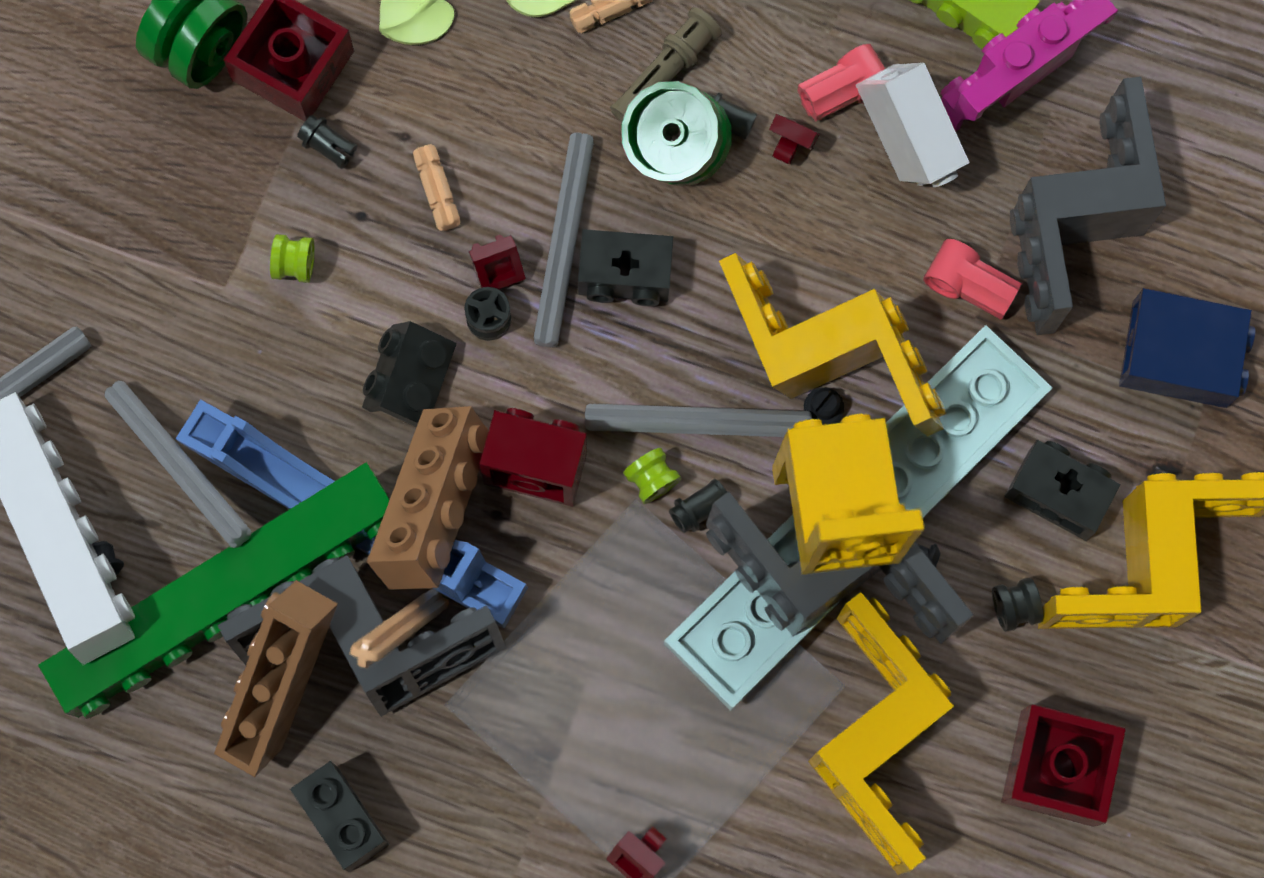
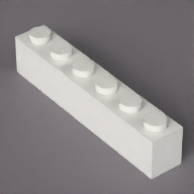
M14 392L0 399V499L67 649L84 665L135 639L128 623L135 619V616L125 596L122 593L115 595L110 582L117 579L115 572L104 554L97 556L92 544L99 540L88 517L85 515L80 518L76 511L75 505L81 503L80 497L68 477L62 480L57 470L64 463L51 440L45 442L40 431L47 427L39 410L34 403L26 406L17 393Z

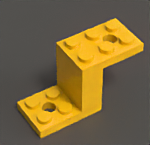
M736 253L719 260L773 388L792 399L884 357L913 425L927 437L944 429L939 417L946 414L945 408L937 391L932 389L928 382L924 384L921 375L928 372L917 347H913L910 340L905 341L902 333L909 331V327L898 305L895 306L891 297L884 299L875 289H872L789 328L780 311L776 312L772 304L769 303L767 297L773 295V290L763 270L758 271L753 261L747 263Z
M855 414L841 419V423L823 425L822 420L809 419L797 422L793 425V428L787 429L773 463L772 471L775 485L789 484L802 574L900 563L924 530L921 509L905 510V505L899 504L885 418L871 420L869 414Z
M1264 472L1241 475V480H1223V474L1221 473L1198 474L1194 476V480H1176V475L1171 473L1147 476V481H1143L1140 485L1136 486V489L1122 500L1128 586L1107 589V595H1089V588L1086 587L1060 589V595L1050 597V600L1042 606L1044 618L1043 622L1038 624V629L1178 627L1200 614L1201 600L1194 518L1263 516Z
M860 592L845 604L836 619L894 691L816 752L808 762L896 874L900 875L911 871L926 859L919 850L924 846V843L907 822L900 826L888 810L893 805L884 791L876 783L869 787L863 779L954 706L948 700L952 694L944 681L935 673L929 676L917 660L921 658V655L914 644L905 635L898 638L888 626L887 622L890 620V617L884 607L873 597L867 600L863 593Z

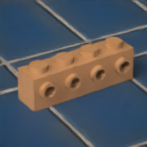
M471 406L423 409L367 560V563L388 589L439 587L444 570L450 561V553L458 529L462 526L464 512L471 492L477 483L480 460L488 435L487 427Z
M297 580L281 594L274 592L270 596L261 613L263 621L259 632L248 648L247 655L249 659L245 670L241 673L235 684L234 692L236 694L233 703L221 722L223 730L214 752L215 755L256 777L282 750L338 603Z

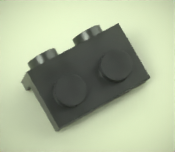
M411 321L392 325L391 328L384 332L378 345V352L381 353L376 369L368 375L364 383L363 394L365 399L362 408L369 412L382 411L417 427L423 409H434L457 343Z

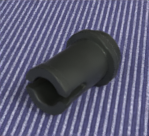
M719 92L716 96L708 93L724 108L731 124V132L746 140L757 114L721 99L723 94Z
M313 115L304 122L297 135L303 141L302 146L306 149L312 147L335 163L337 167L343 169L350 161L335 149L338 147L353 157L358 146L327 126V120L324 117L317 119Z
M713 479L708 485L685 500L676 499L674 501L675 506L669 510V513L676 526L683 533L690 529L695 532L699 529V523L709 517L713 503L725 495L727 491L717 479Z

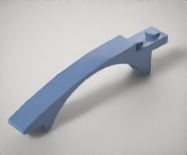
M201 399L176 437L179 443L288 509L293 508L335 482L279 446L248 422L237 416L233 418ZM367 538L356 545L355 548L369 555L374 541ZM455 540L450 553L449 564L444 570L439 587L432 589L467 608L474 607L478 610L487 605L496 624L505 628L526 593L528 586L526 583L487 563L480 550L467 542Z

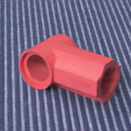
M871 44L858 46L845 54L836 66L798 85L797 91L807 114L815 121H818L857 100L859 103H863L856 84L884 70L885 67Z
M946 239L923 277L925 284L936 293L951 299L960 297L1000 320L1004 317L1022 283L980 261L979 254L973 248L954 239Z

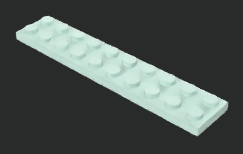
M986 325L928 381L931 388L937 391L946 411L945 415L939 417L944 427L943 430L927 437L913 425L905 405L886 422L899 504H904L905 510L921 509L922 519L1053 388ZM792 515L767 539L789 568L800 561L794 517ZM734 572L664 640L663 644L731 711L836 605L795 636H792L787 628L781 631L773 624L765 612V607L768 605L757 590L753 593L749 592Z

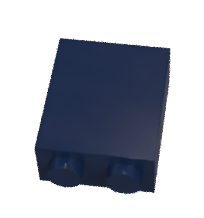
M1143 288L1132 302L1119 387L1227 408L1239 396L1244 395L1248 385L1249 370L1243 369L1245 353L1251 351L1255 339V327L1249 326L1252 310Z

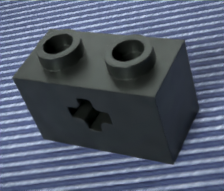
M582 229L578 295H585L588 300L598 303L612 302L614 298L632 299L634 304L640 306H656L659 304V301L668 302L673 236ZM622 264L630 265L629 276L620 275Z
M1037 440L1029 449L1004 497L1087 541L1096 533L1121 484L1112 480L1111 473L1101 466L1093 463L1084 465L1069 457L1070 452L1062 445L1052 441L1043 443ZM1061 479L1069 482L1067 486L1069 492L1066 495L1059 491L1061 486L1059 481Z
M329 761L290 788L343 870L347 872L353 871L390 845L333 762Z

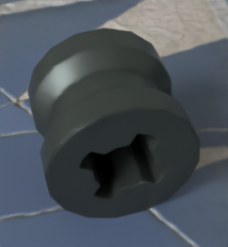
M483 287L473 291L466 299L464 309L467 326L474 336L490 341L502 337L508 331L511 324L509 301L504 293L496 288ZM493 317L497 318V320L493 319L491 321H487V323L485 324L487 319H491Z
M1030 577L1021 579L1017 586L1008 588L1002 584L992 588V599L996 616L1005 632L1015 630L1020 623L1028 622L1031 625L1043 622L1044 615L1041 598L1034 581Z

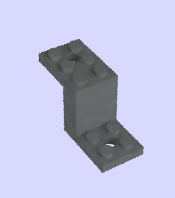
M1141 77L1124 78L1114 95L1110 97V102L1105 111L1100 115L1101 135L1103 139L1109 140L1111 151L1107 161L1108 168L1031 177L1022 194H1019L1018 202L1014 209L1010 211L1011 231L1013 236H1019L1022 250L1017 255L1018 271L1021 279L1027 278L1029 295L1025 296L1026 316L1029 322L1035 323L1037 335L1055 333L1073 308L1062 245L1143 236L1166 207Z
M727 492L713 503L706 523L709 529L706 532L708 540L721 555L729 554L738 566L735 573L744 587L751 593L756 590L768 604L765 607V612L773 624L781 631L787 628L792 636H795L880 570L886 575L883 580L893 596L900 601L905 599L916 614L913 618L920 630L929 638L935 636L940 644L954 635L973 616V613L916 542H914L900 563L802 574L800 561L789 568L730 492Z
M348 555L341 559L331 558L320 563L313 570V574L298 581L338 603L330 623V628L361 687L380 717L506 648L496 621L486 605L478 610L473 607L458 613L452 618L451 625L436 633L433 631L424 632L413 638L408 643V648L402 652L396 647L378 662H374L368 668H361L357 666L358 658L350 655V649L355 642L384 621ZM294 581L279 585L270 593V596L274 592L281 594ZM269 598L254 606L247 604L238 607L227 616L228 620L218 625L226 643L245 666L249 659L247 655L248 648L259 632L263 621L261 613Z

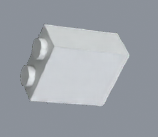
M925 63L893 64L856 84L857 90L899 181L914 182L918 186L932 183L933 187H939L957 178L958 173L956 170L970 163Z

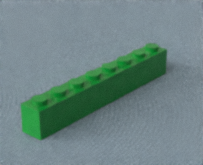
M365 462L251 533L250 539L245 541L240 547L232 548L229 546L132 606L131 609L135 619L128 623L135 639L84 665L73 656L67 647L38 664L65 714L78 718L83 715L85 719L98 715L110 706L108 699L123 690L126 693H131L150 682L152 678L149 674L165 664L170 668L185 661L193 654L190 648L205 639L208 642H213L222 638L223 635L218 625L228 620L227 616L233 610L247 604H252L253 606L269 598L270 593L279 585L289 581H300L313 574L316 566L328 559H341L347 555L350 558L355 553L353 547L367 538L375 541L390 497L368 463Z

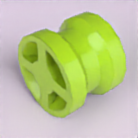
M276 234L273 239L270 257L271 278L282 280L286 276L295 277L299 282L309 283L314 266V239L303 237L299 241L290 240L287 235Z
M656 448L641 456L623 472L628 482H634L639 488L638 497L643 504H648L660 498L682 480L677 470H671L666 464V454L662 448Z

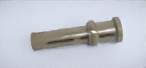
M693 7L688 12V20L674 35L669 34L664 38L662 52L639 75L617 102L610 107L611 112L620 122L624 118L628 105L641 90L658 82L672 81L682 68L693 67L698 61L697 55L710 40H717L722 35L719 25L710 15L700 8Z

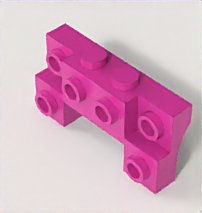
M1073 0L1067 6L1063 2L1058 4L1054 2L1041 12L1038 8L1031 10L1017 23L1018 29L1007 37L1003 33L994 37L982 49L984 55L978 70L965 80L961 76L955 78L940 92L942 103L955 131L960 129L964 119L976 121L986 109L997 101L1003 107H1006L1070 60L1081 40L1102 24L1107 25L1116 16L1118 9L1110 0Z

